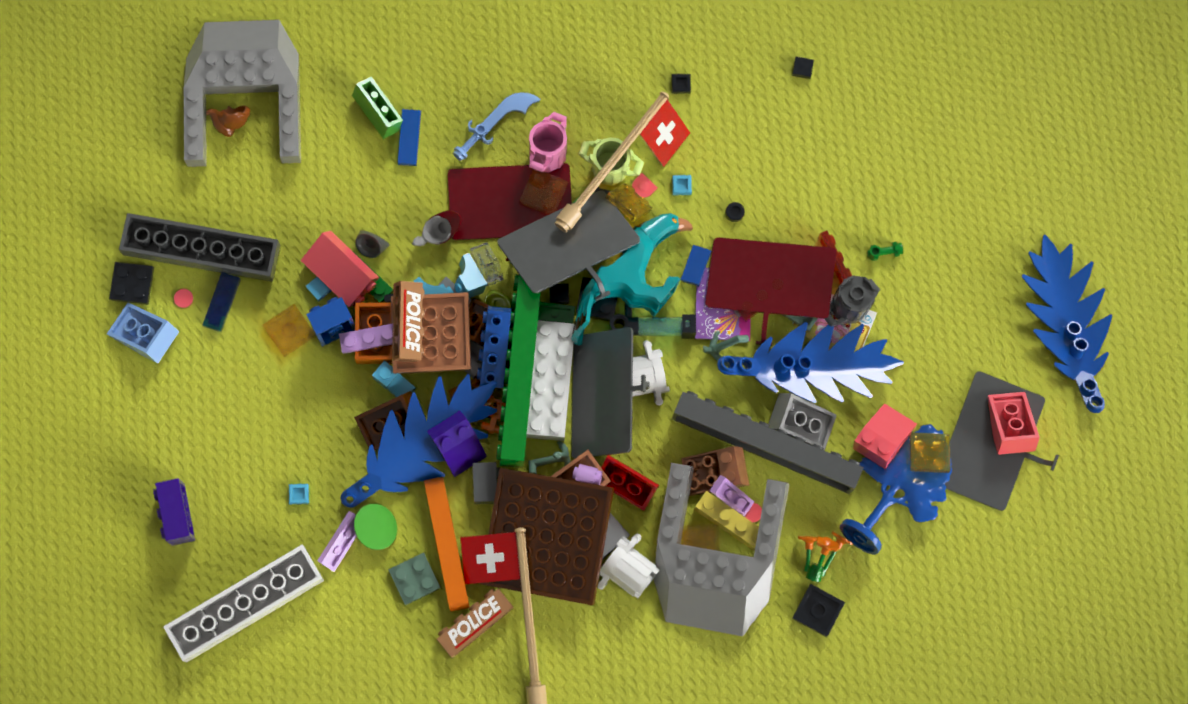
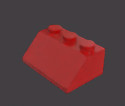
M611 455L606 457L601 467L611 481L606 486L613 487V493L643 511L646 509L659 484Z

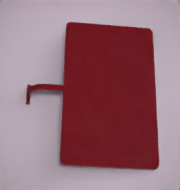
M563 163L561 168L551 172H540L530 168L529 165L459 168L448 171L449 210H453L461 216V225L452 237L453 240L502 238L564 208L566 204H572L570 166L567 163Z
M717 237L713 241L705 304L708 308L764 313L761 341H756V345H761L766 341L769 314L826 319L830 311L836 250L831 247Z

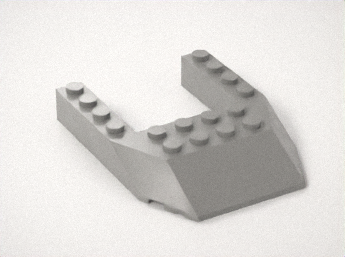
M280 20L204 23L186 58L184 78V161L188 167L207 166L206 94L279 92L280 159L282 163H301L299 54Z
M671 463L657 539L655 565L660 571L655 574L654 578L665 621L744 636L770 599L790 484L767 479L754 557L681 544L694 468L688 465Z

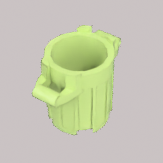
M611 137L603 140L583 141L578 155L592 164V172L596 177L623 141ZM589 146L595 147L593 154L587 156ZM628 148L601 183L612 186L622 182L626 176H640L644 162ZM630 160L636 162L633 171L629 167Z

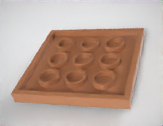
M469 293L425 294L422 300V307L424 308V317L422 319V327L424 328V335L422 337L423 356L420 361L416 362L393 361V373L471 370ZM391 296V321H392V324H393V296Z

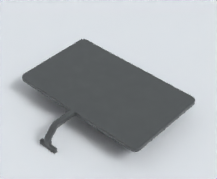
M598 191L590 196L581 208L580 213L582 217L567 233L561 231L554 224L556 217L563 210L562 208L498 239V246L533 293H539L586 269L597 283L600 295L595 297L596 301L610 295V291H605L601 279L592 266L640 242V237L604 191Z
M630 327L584 334L582 345L579 346L573 342L571 451L573 458H577L586 450H589L593 457L629 453L632 449L633 392H646L650 387V382L646 381V375H641V385L633 386V329Z
M979 371L974 375L947 450L950 452L951 468L953 470L949 477L950 480L945 483L947 490L1003 511L1007 507L1024 458L1051 466L1050 470L1054 471L1059 455L1056 454L1053 461L1044 460L1027 452L998 455L993 440L988 395L1025 392L1036 425L1042 412L1045 398Z

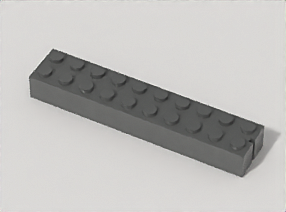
M687 391V393L682 392L672 420L731 445L742 447L745 451L847 494H850L856 488L864 468L859 466V462L852 459L847 461L841 458L842 455L833 451L828 453L820 445H809L801 437H790L784 430L769 428L770 425L765 422L759 421L757 423L752 421V418L746 414L738 415L733 413L734 410L729 407L723 406L721 408L710 399L702 400L697 398L698 395L691 391Z

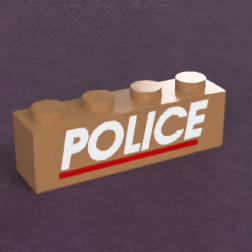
M399 281L393 284L392 361L416 362L420 361L423 356L422 337L424 335V328L422 327V319L424 317V308L422 307V300L425 294L423 283Z
M499 589L496 591L490 590L484 595V601L480 604L478 601L469 608L470 612L467 615L461 614L453 621L455 624L451 628L445 627L438 633L440 636L437 638L438 642L452 659L513 609L511 603Z

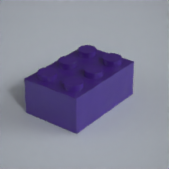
M179 478L155 483L156 489H153L155 501L158 500L160 507L157 508V515L163 523V527L160 528L162 539H165L172 546L196 541L185 484Z

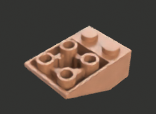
M731 446L681 458L682 465L694 468L689 496L704 494L706 491L711 493L710 489L720 475L727 478L737 488L749 486L742 447Z

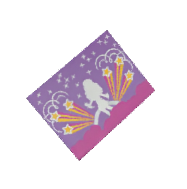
M706 268L700 286H696L695 338L713 339L714 333L720 331L718 340H727L736 335H748L750 341L751 312L708 308L705 301L710 268Z

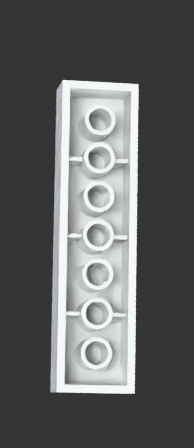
M302 544L163 627L182 661L187 663L320 584L324 579Z

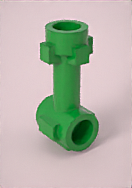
M892 242V246L883 248L871 245L870 250L866 254L873 261L878 260L881 255L894 254V257L903 254L902 243Z

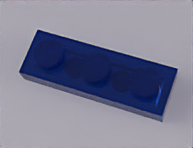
M221 273L202 324L203 327L222 333L241 280L239 277Z

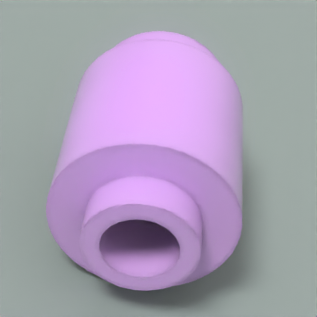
M580 464L579 467L574 468L572 478L578 482L600 485L603 471Z

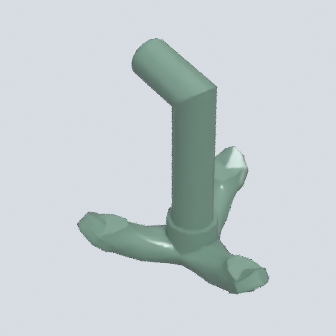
M717 331L714 333L709 347L703 346V352L712 355L718 361L722 357L719 355L721 350L737 343H746L749 341V336L736 335L717 344L718 335L721 333Z
M559 440L557 444L562 452H555L552 456L528 461L529 473L537 474L536 467L556 462H564V466L571 462L568 447Z

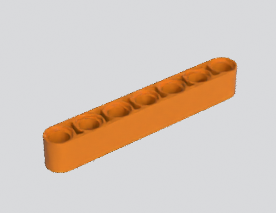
M443 476L424 480L450 612L470 608Z

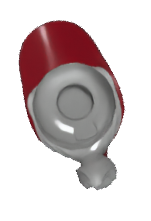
M447 210L432 216L425 223L422 236L415 237L412 245L421 247L426 243L443 244L454 236L461 225L460 214L453 210Z

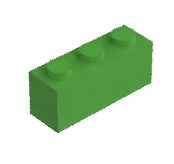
M370 77L357 83L352 97L381 137L385 139L399 132L403 119L374 79Z

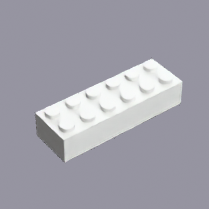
M538 321L526 438L564 441L573 353L571 337L574 324Z

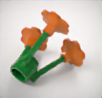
M833 531L832 534L836 537L837 541H833L829 537L798 536V539L805 542V549H807L806 565L804 571L807 572L806 578L811 581L820 582L837 551L842 548L843 544L853 545V543ZM817 541L816 544L822 547V554L818 564L812 563L810 565L811 549H813V543ZM829 551H832L831 555L829 556L827 562L823 567L822 564L825 556L828 555Z

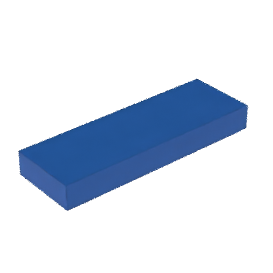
M402 109L401 118L403 122L400 129L398 165L417 166L421 110Z

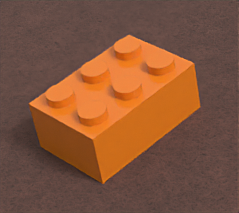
M355 303V331L392 324L391 303ZM392 345L355 352L356 364H382L384 360L388 364H393Z

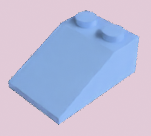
M128 302L107 332V335L140 355L159 363L179 331L167 320Z

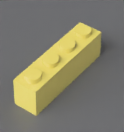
M706 491L694 510L755 552L759 526Z

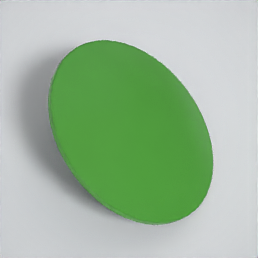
M368 504L357 512L354 519V530L357 538L364 546L373 550H381L390 546L395 540L397 523L393 514L386 507L379 504Z

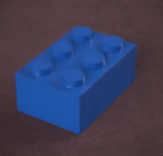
M342 297L332 298L322 307L315 306L306 314L322 347L340 339L339 334L355 331V324Z

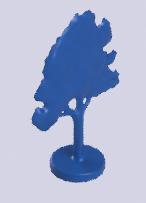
M931 424L922 425L918 431L912 432L886 469L866 457L862 458L859 466L864 467L863 470L882 484L881 491L883 496L863 525L855 520L845 519L840 524V531L854 546L868 554L876 555L881 550L882 544L871 531V528L892 504L898 503L908 507L910 514L916 522L934 520L938 516V507L931 506V502L946 501L945 483L950 480L949 477L953 470L951 468L950 452L947 450L943 431H937ZM899 489L905 492V496L901 498L893 497Z

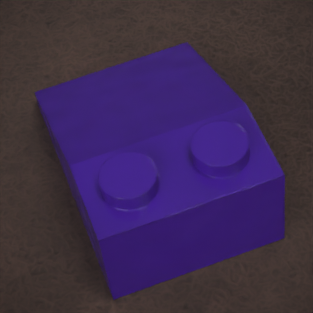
M461 411L456 412L427 431L454 477L472 467L473 463H478L487 457L476 433Z

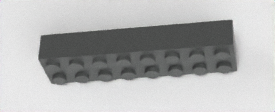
M127 213L119 251L124 256L273 282L281 245L277 239Z

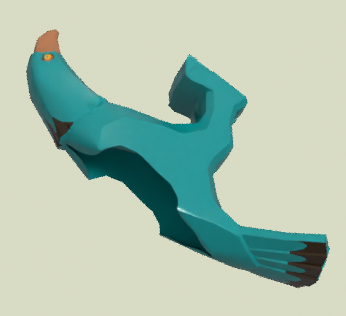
M672 213L661 214L634 226L633 229L640 237V242L622 251L623 255L612 265L599 268L596 274L601 279L605 291H610V295L602 299L610 297L621 298L630 308H644L655 317L675 293L680 281L679 277L669 276L662 287H652L646 283L645 270L654 249L669 236L677 232L691 231L693 229L689 221L679 218ZM593 278L582 292L571 340L578 346L582 345L584 329L590 322L591 308L596 302L595 297L600 295L597 283Z

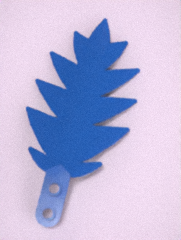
M1043 235L1042 257L1031 251L1028 254L1045 282L1024 274L1021 277L1050 307L1028 302L1026 306L1056 333L1034 329L1033 333L1045 347L1064 363L1055 362L1054 366L1062 374L1076 381L1086 408L1092 413H1100L1103 411L1105 404L1094 376L1105 364L1109 353L1105 352L1096 360L1094 359L1106 338L1112 314L1089 327L1087 325L1093 318L1102 300L1105 288L1078 302L1085 290L1094 262L1088 263L1069 279L1073 261V245L1069 244L1059 253L1047 235Z
M805 322L787 334L770 351L772 337H769L759 346L753 358L722 356L717 362V367L721 373L726 375L755 376V379L774 393L778 392L774 385L775 383L802 399L816 403L817 401L806 383L807 381L818 390L842 403L844 399L833 379L856 393L872 398L873 395L858 376L879 383L892 384L893 382L884 371L903 365L904 362L892 356L881 354L887 339L872 342L854 352L864 324L850 331L830 350L829 346L834 326L830 327L828 324L802 350L808 325Z
M467 374L458 385L448 406L442 377L439 376L432 393L427 421L416 393L413 392L408 406L405 436L403 437L394 411L390 410L380 441L378 460L373 445H370L366 462L368 474L342 492V504L349 508L355 507L380 489L388 492L408 491V487L397 482H419L442 476L445 477V473L425 462L444 461L427 431L458 411L463 413L469 423L496 413V408L484 404L490 398L497 383L482 385L472 390L470 375ZM473 428L479 440L488 438V434ZM362 486H367L369 490L362 489ZM350 496V497H352L354 500H353V501H349V500H347V497Z

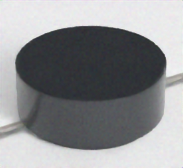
M737 202L730 203L725 211L727 219L731 222L740 221L745 213L744 207Z

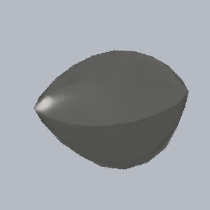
M364 230L359 232L355 240L357 250L368 258H376L390 246L383 238Z

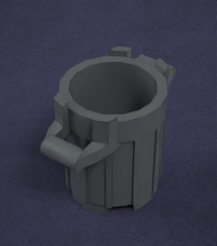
M853 275L847 279L845 278L833 295L829 316L825 321L830 327L861 321L874 304L880 288L872 279L868 280L863 276ZM831 312L838 319L837 321L830 315Z

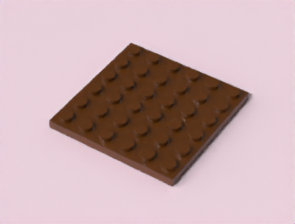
M506 468L499 469L489 534L514 532L515 529L520 527L526 529L525 540L531 594L595 605L614 488ZM521 579L480 583L482 585L522 592Z

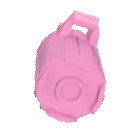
M553 112L532 128L529 135L530 168L540 172H551L561 168L566 161L567 116Z

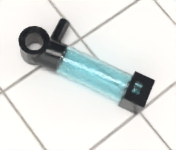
M625 303V316L616 314L610 319L609 330L617 329L614 325L619 323L624 326L623 328H632L633 336H681V339H695L696 314H682V317H632V308Z

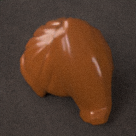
M244 105L235 109L228 106L227 109L222 111L208 109L206 115H210L213 126L219 133L230 137L236 129L245 125L250 116V108Z

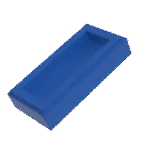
M696 245L692 246L681 277L682 282L700 286L711 250Z

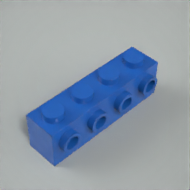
M488 306V312L484 311L483 323H486V331L482 330L481 342H484V350L480 349L479 361H482V368H478L477 380H480V386L496 382V388H503L511 308Z

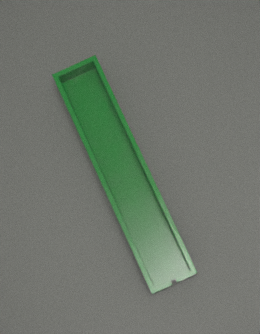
M515 274L513 291H517V293H513L511 309H515V312L511 311L510 328H513V331L509 330L508 346L511 349H507L506 365H509V368H505L504 384H507V387L503 388L502 403L506 404L502 406L500 422H504L503 426L500 425L498 441H502V444L497 447L496 460H500L499 466L523 468L541 292L533 293L521 276Z

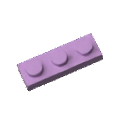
M393 324L339 334L342 353L392 345Z
M722 475L718 477L710 489L712 494L744 517L754 504L751 498Z
M350 511L317 560L333 572H335L357 537L354 530L356 515Z

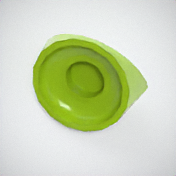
M490 290L484 303L492 307L511 308L512 300L504 293L496 290Z

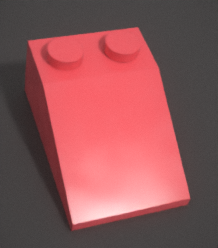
M1016 392L988 395L992 434L998 455L1036 451L1040 436L1026 393Z
M884 403L854 440L853 449L886 469L917 423Z

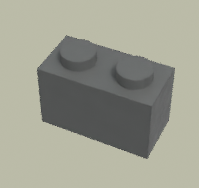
M496 462L473 463L474 504H494L500 467H496Z

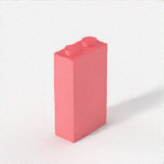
M332 231L323 232L300 260L339 298L342 297L348 307L355 306V303H362L365 300V294L376 287L377 284L375 282L379 278Z

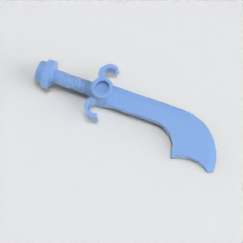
M515 93L504 99L476 128L470 127L472 125V120H470L468 130L474 134L462 147L456 146L454 148L453 155L459 161L465 160L468 157L466 152L478 140H482L486 145L491 144L493 137L490 140H486V135L507 113L518 111L526 115L527 109L532 104L539 102L540 98L530 93Z

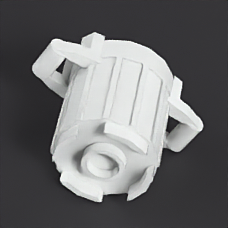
M645 340L643 346L646 355L633 357V386L641 385V375H646V381L650 382V387L646 392L634 391L632 397L654 393V402L660 406L663 404L661 394L670 392L669 386L667 387L665 372L661 360L663 354L660 349L652 350L651 342Z
M635 534L631 541L623 536L617 542V548L607 561L601 565L600 576L603 579L598 582V589H603L607 585L608 580L611 579L631 596H635L638 599L645 588L652 582L656 576L655 574L660 570L633 548L641 540L640 534Z

